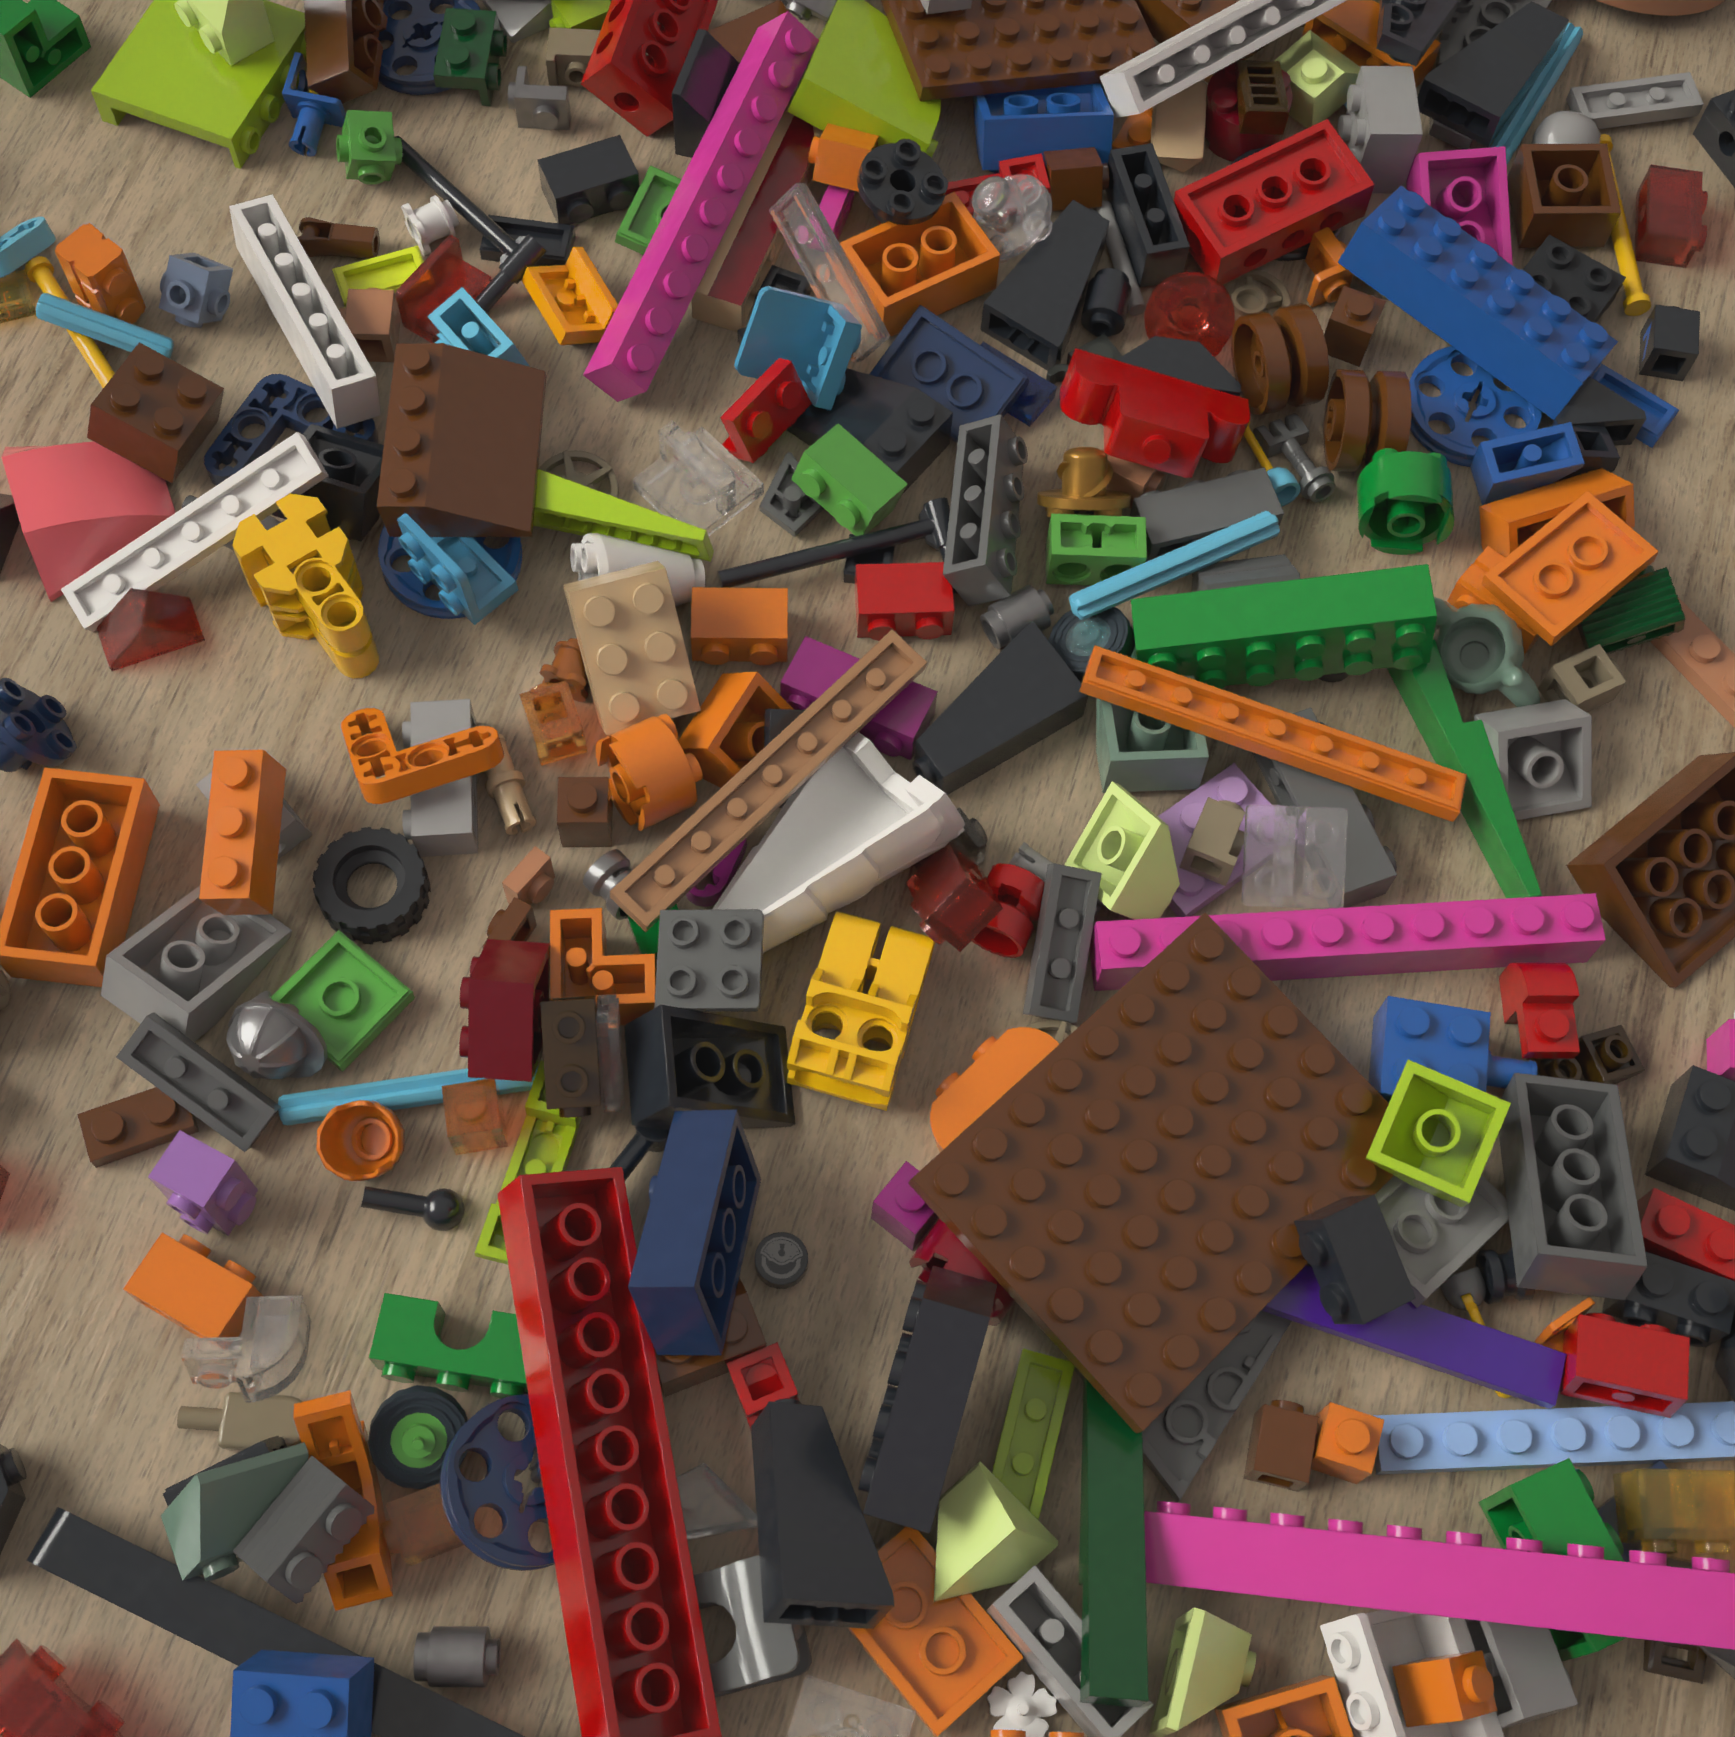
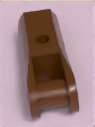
M311 217L303 218L299 223V230L302 234L297 238L308 257L339 256L370 259L378 256L380 237L376 227L337 224Z

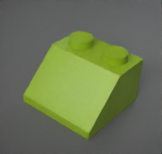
M1407 1060L1368 1151L1366 1160L1411 1186L1459 1207H1464L1471 1201L1511 1103L1416 1062Z

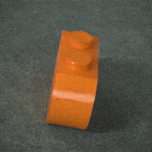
M1029 1027L1008 1029L998 1039L991 1036L985 1040L972 1056L975 1062L961 1075L957 1072L949 1075L935 1092L938 1098L932 1103L930 1123L939 1151L941 1152L1053 1051L1059 1043L1049 1034Z

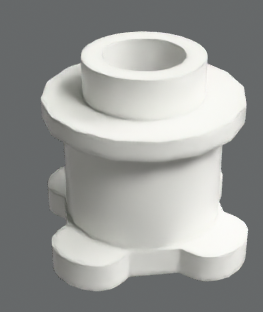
M434 195L430 198V203L415 210H412L409 203L401 206L406 220V227L424 256L431 253L429 243L446 235L450 239L455 237L454 227L459 225V221L448 200L441 202Z

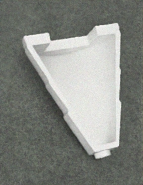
M858 732L788 798L759 845L752 848L712 910H761L764 915V953L826 921L828 913L860 899L875 886L944 848L951 840L958 837L965 830L963 828L965 826L964 820L945 792L920 775L911 783L892 769L873 743Z

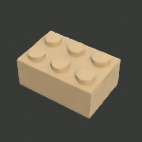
M659 561L563 585L598 721L606 736L652 716L657 717L665 713L670 718H675L701 711L667 571Z

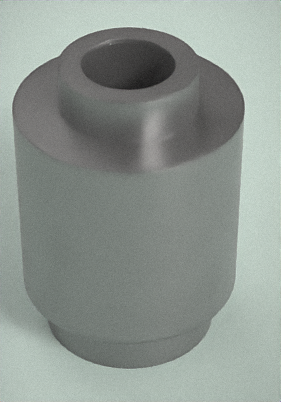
M1027 585L1012 593L1011 597L1003 598L989 605L988 612L980 616V621L992 645L1000 649L1005 645L1007 646L1025 626L1032 622L1037 625L1040 631L1051 626L1050 616L1054 614V608L1049 597L1042 589L1036 591L1031 585Z
M433 1626L431 1632H419L414 1649L415 1681H428L429 1687L486 1688L489 1675L499 1674L500 1639H491L489 1626Z

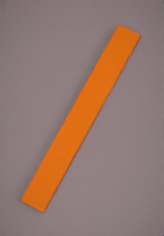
M1094 645L1079 690L1081 693L1454 822L1460 814L1467 774Z

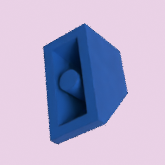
M1568 422L1480 442L1470 468L1481 503L1484 505L1552 484L1582 468L1585 463L1572 423Z

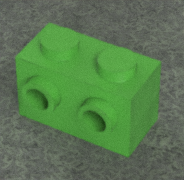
M839 423L804 451L791 478L807 496L813 498L841 526L847 528L855 536L869 533L894 510L908 485Z

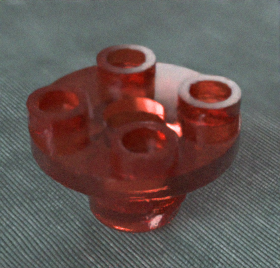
M1183 272L1162 281L1151 293L1144 315L1145 330L1149 339L1159 336L1200 342L1214 357L1222 351V348L1228 342L1235 323L1234 304L1227 289L1215 278L1198 272Z

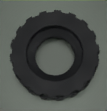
M365 827L361 828L360 831H349L343 834L344 837L332 841L327 846L328 850L318 858V867L316 871L314 870L312 879L315 884V888H313L315 898L325 919L328 920L333 930L336 932L340 930L353 942L359 940L363 944H373V942L379 941L386 943L392 941V938L401 935L402 937L409 932L411 926L419 923L422 919L421 914L423 910L428 907L430 901L428 892H431V887L423 859H421L419 851L414 844L410 845L407 838L400 833L394 834L390 829L382 827L380 830ZM367 864L384 865L390 868L397 878V888L393 897L385 904L374 908L357 905L350 899L347 892V885L351 875L358 868Z

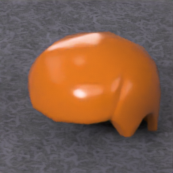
M357 1100L338 1105L328 1112L317 1129L316 1151L324 1167L344 1180L363 1181L382 1176L393 1169V1166L399 1162L404 1152L405 1129L395 1111L377 1101Z

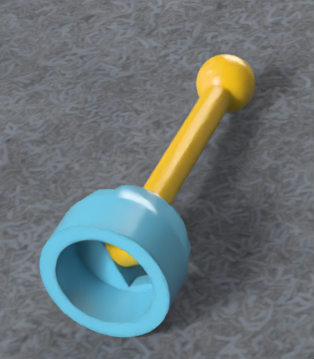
M1249 421L1244 437L1262 468L1265 467L1281 507H1283L1299 495L1301 487L1295 476L1288 469L1272 467L1251 431Z

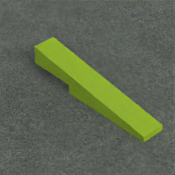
M538 469L534 526L585 536L587 533L603 534L688 554L691 558L711 562L714 550L706 530Z

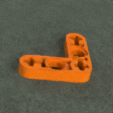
M376 708L360 709L349 714L341 722L343 736L362 795L367 802L372 804L392 802L487 771L497 766L504 758V750L498 731L490 726L472 727L396 751L387 721L381 710Z

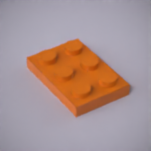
M1586 491L1484 574L1482 585L1552 646L1653 563L1658 550L1589 491Z
M906 1526L877 1551L893 1592L894 1607L874 1629L847 1628L931 1733L938 1737L1024 1657L971 1593L934 1602L936 1551L919 1530Z

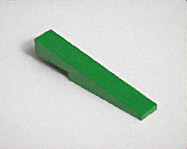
M1433 639L1430 663L1421 664L1416 668L1400 670L1395 667H1389L1387 670L1436 764L1467 774L1460 811L1505 897H1541L1542 893L1482 720L1463 723L1436 641Z

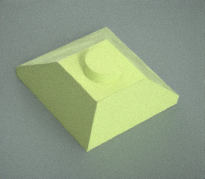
M1311 30L1274 60L1280 62L1281 69L1286 71L1291 78L1290 87L1293 100L1289 115L1306 128L1326 120L1347 102L1348 88L1351 84L1356 83L1360 71V66Z
M1112 781L1064 865L1102 873L1098 899L1109 910L1132 919L1161 918L1180 885L1169 826L1120 784Z
M1195 1607L1177 1618L1149 1734L1163 1737L1179 1731L1237 1695L1241 1685L1248 1687L1256 1664V1652L1249 1650L1252 1634L1205 1610Z

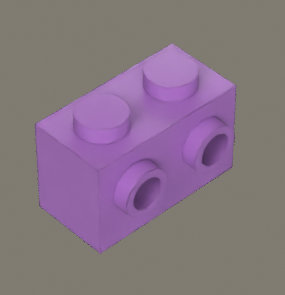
M181 1130L176 1134L148 1176L168 1199L166 1204L182 1214L180 1219L204 1234H208L213 1227L229 1236L236 1224L241 1225L248 1219L256 1204L255 1195L258 1189L234 1159Z

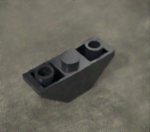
M1154 336L1117 359L1124 363L1235 396H1240L1241 384L1200 342Z

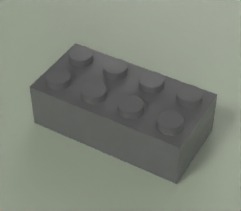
M1514 1073L1501 1099L1511 1104L1499 1131V1141L1517 1287L1625 1300L1648 1266L1618 1085Z

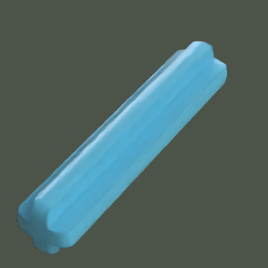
M42 293L37 302L36 316L38 319L132 352L140 342L169 359L172 355L174 341L164 335L49 293Z

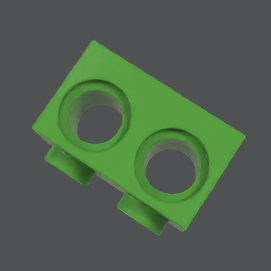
M1051 514L1045 543L1046 584L1091 586L1145 563L1147 560L1146 517Z

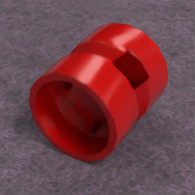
M1004 863L993 865L980 891L982 899L975 902L963 927L965 935L973 943L993 954L1009 958L1022 956L1034 930L1032 922L1039 919L1045 882L1034 873L1015 865Z

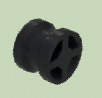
M1510 1248L1507 1253L1497 1254L1492 1249L1478 1252L1475 1267L1480 1268L1486 1284L1487 1291L1484 1302L1487 1304L1500 1303L1504 1297L1513 1296L1519 1301L1530 1300L1534 1297L1535 1289L1517 1287L1513 1248Z

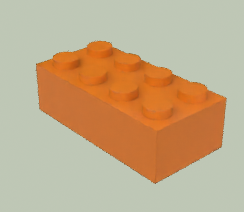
M44 767L0 923V965L10 977L102 987L107 954L125 942L160 806L144 778Z

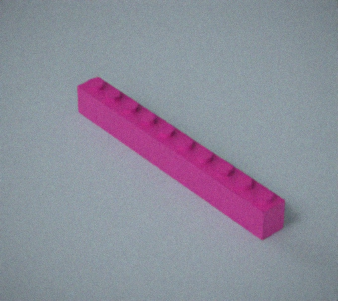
M789 11L757 28L583 376L617 402L647 392L819 42V39Z
M1596 893L1209 915L1271 981L1507 967L1513 962L1585 963L1606 941ZM1200 916L1096 922L1089 947L1094 991L1120 990Z
M1157 1501L1156 1512L1144 1511L1146 1583L1735 1650V1573H1730V1560L1692 1556V1569L1667 1566V1554L1629 1550V1562L1604 1560V1547L1567 1543L1566 1556L1543 1553V1541L1506 1537V1549L1482 1547V1534L1446 1531V1543L1424 1541L1422 1540V1528L1387 1525L1386 1536L1363 1534V1522L1328 1519V1530L1304 1528L1305 1516L1270 1512V1524L1247 1522L1248 1510L1213 1507V1518L1190 1516L1191 1504Z

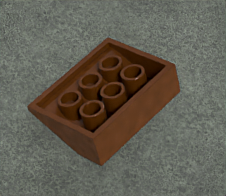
M396 343L376 506L390 537H400L403 535L397 519L404 513L408 514L429 537H532L547 378L544 370L444 343Z
M1735 752L1699 755L1566 865L1583 894L1596 893L1601 917L1672 988H1677L1735 938Z

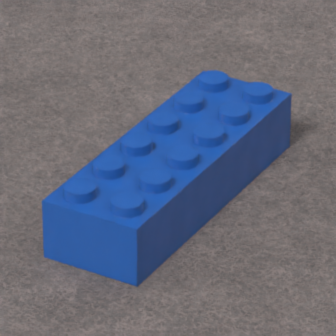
M1402 185L1361 222L1338 261L1344 268L1553 420H1555L1586 380L1592 377L1618 342L1608 335L1601 325L1590 322L1572 309L1565 299L1547 291L1536 283L1530 274L1515 268L1500 257L1491 246L1479 242L1461 229V226L1455 220L1443 216L1425 203L1419 194L1408 191Z

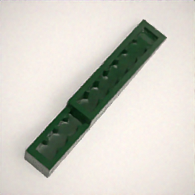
M1084 1377L1079 1585H1083L1080 1702L1138 1708L1149 1701L1142 1432L1136 1434Z

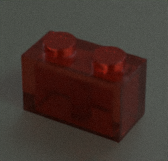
M1650 165L1636 193V261L1686 268L1695 251L1700 252L1703 249L1707 237V226L1702 225V215L1708 200L1707 191H1702L1703 172Z
M951 842L935 852L906 882L914 899L910 905L923 919L919 923L921 929L937 944L942 945L947 941L959 952L1003 909L984 871Z

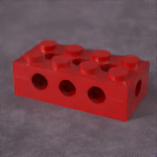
M612 0L581 85L646 137L650 136L673 120L672 91L697 30L708 31L718 0Z
M1326 119L1176 190L1174 204L1190 245L1189 252L1212 286L1217 288L1310 243L1313 234L1326 227H1329L1333 232L1364 217L1375 184L1330 121Z

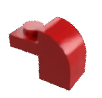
M1510 963L1499 976L1504 1024H1518L1522 1058L1574 1059L1580 1052L1573 1003L1580 994L1571 967L1566 963Z

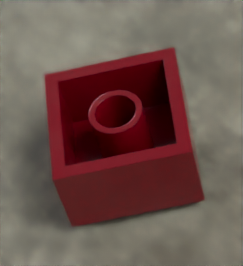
M488 939L480 956H473L470 966V977L464 976L462 978L460 988L461 1009H468V1026L463 1025L461 1029L459 1054L460 1057L468 1058V1077L532 1082L543 1053L540 1002L542 999L549 998L550 943Z

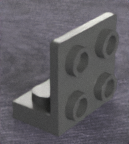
M759 909L660 910L654 1008L659 1005H667L701 1012L758 1011L761 1005L763 912Z

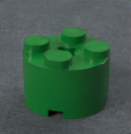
M1391 448L1381 449L1374 453L1372 462L1361 471L1357 480L1358 530L1361 537L1363 538L1364 535L1371 540V547L1376 550L1397 555L1422 552L1423 544L1435 539L1437 545L1445 541L1454 527L1452 475L1447 466L1446 457L1435 452L1428 454L1416 451L1398 452Z

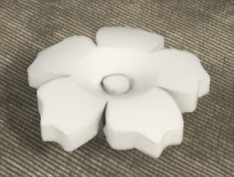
M1020 1672L1016 1678H1011L1007 1681L1008 1691L998 1686L992 1688L991 1694L987 1696L990 1714L994 1717L1003 1716L995 1723L992 1730L1026 1731V1737H1045L1049 1725L1041 1718L1050 1717L1057 1713V1699L1049 1695L1044 1688L1038 1689L1034 1693V1675Z

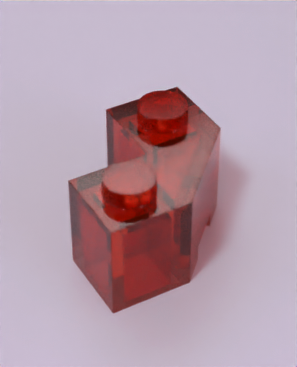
M16 1638L0 1656V1736L123 1737L119 1729L125 1722L103 1701L98 1700L91 1707L74 1694L61 1675L67 1666L46 1646L41 1644L33 1651Z

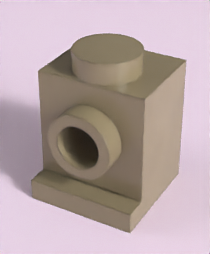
M549 27L546 53L549 86H582L581 81L600 30Z
M1598 644L1553 665L1541 682L1538 690L1547 702L1566 699L1587 713L1613 701L1625 685L1626 680L1622 676L1618 663L1614 659L1609 658L1601 645Z
M1208 797L1179 868L1226 886L1248 834L1239 830L1245 815L1243 808L1231 801H1217Z

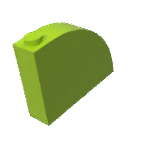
M837 0L787 112L822 131L830 123L879 135L877 147L884 144L897 143L901 139H910L920 146L921 151L932 158L938 145V141L932 137L941 112V99L919 100L887 16L865 0Z

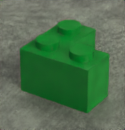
M0 0V78L29 98L91 48L80 16L57 0H31L28 3L23 0Z

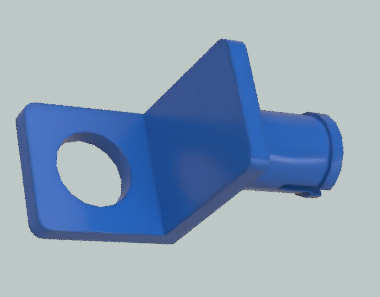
M295 52L282 91L292 118H297L292 138L289 141V147L294 152L304 156L307 146V156L312 157L317 153V146L324 124L343 127L346 112L341 100L307 92V63L302 53ZM299 73V85L298 89L296 90L297 76Z

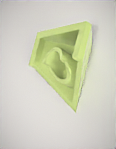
M981 1461L971 1468L939 1499L934 1602L1017 1582L1034 1565L1036 1566L1058 1546L1059 1541Z

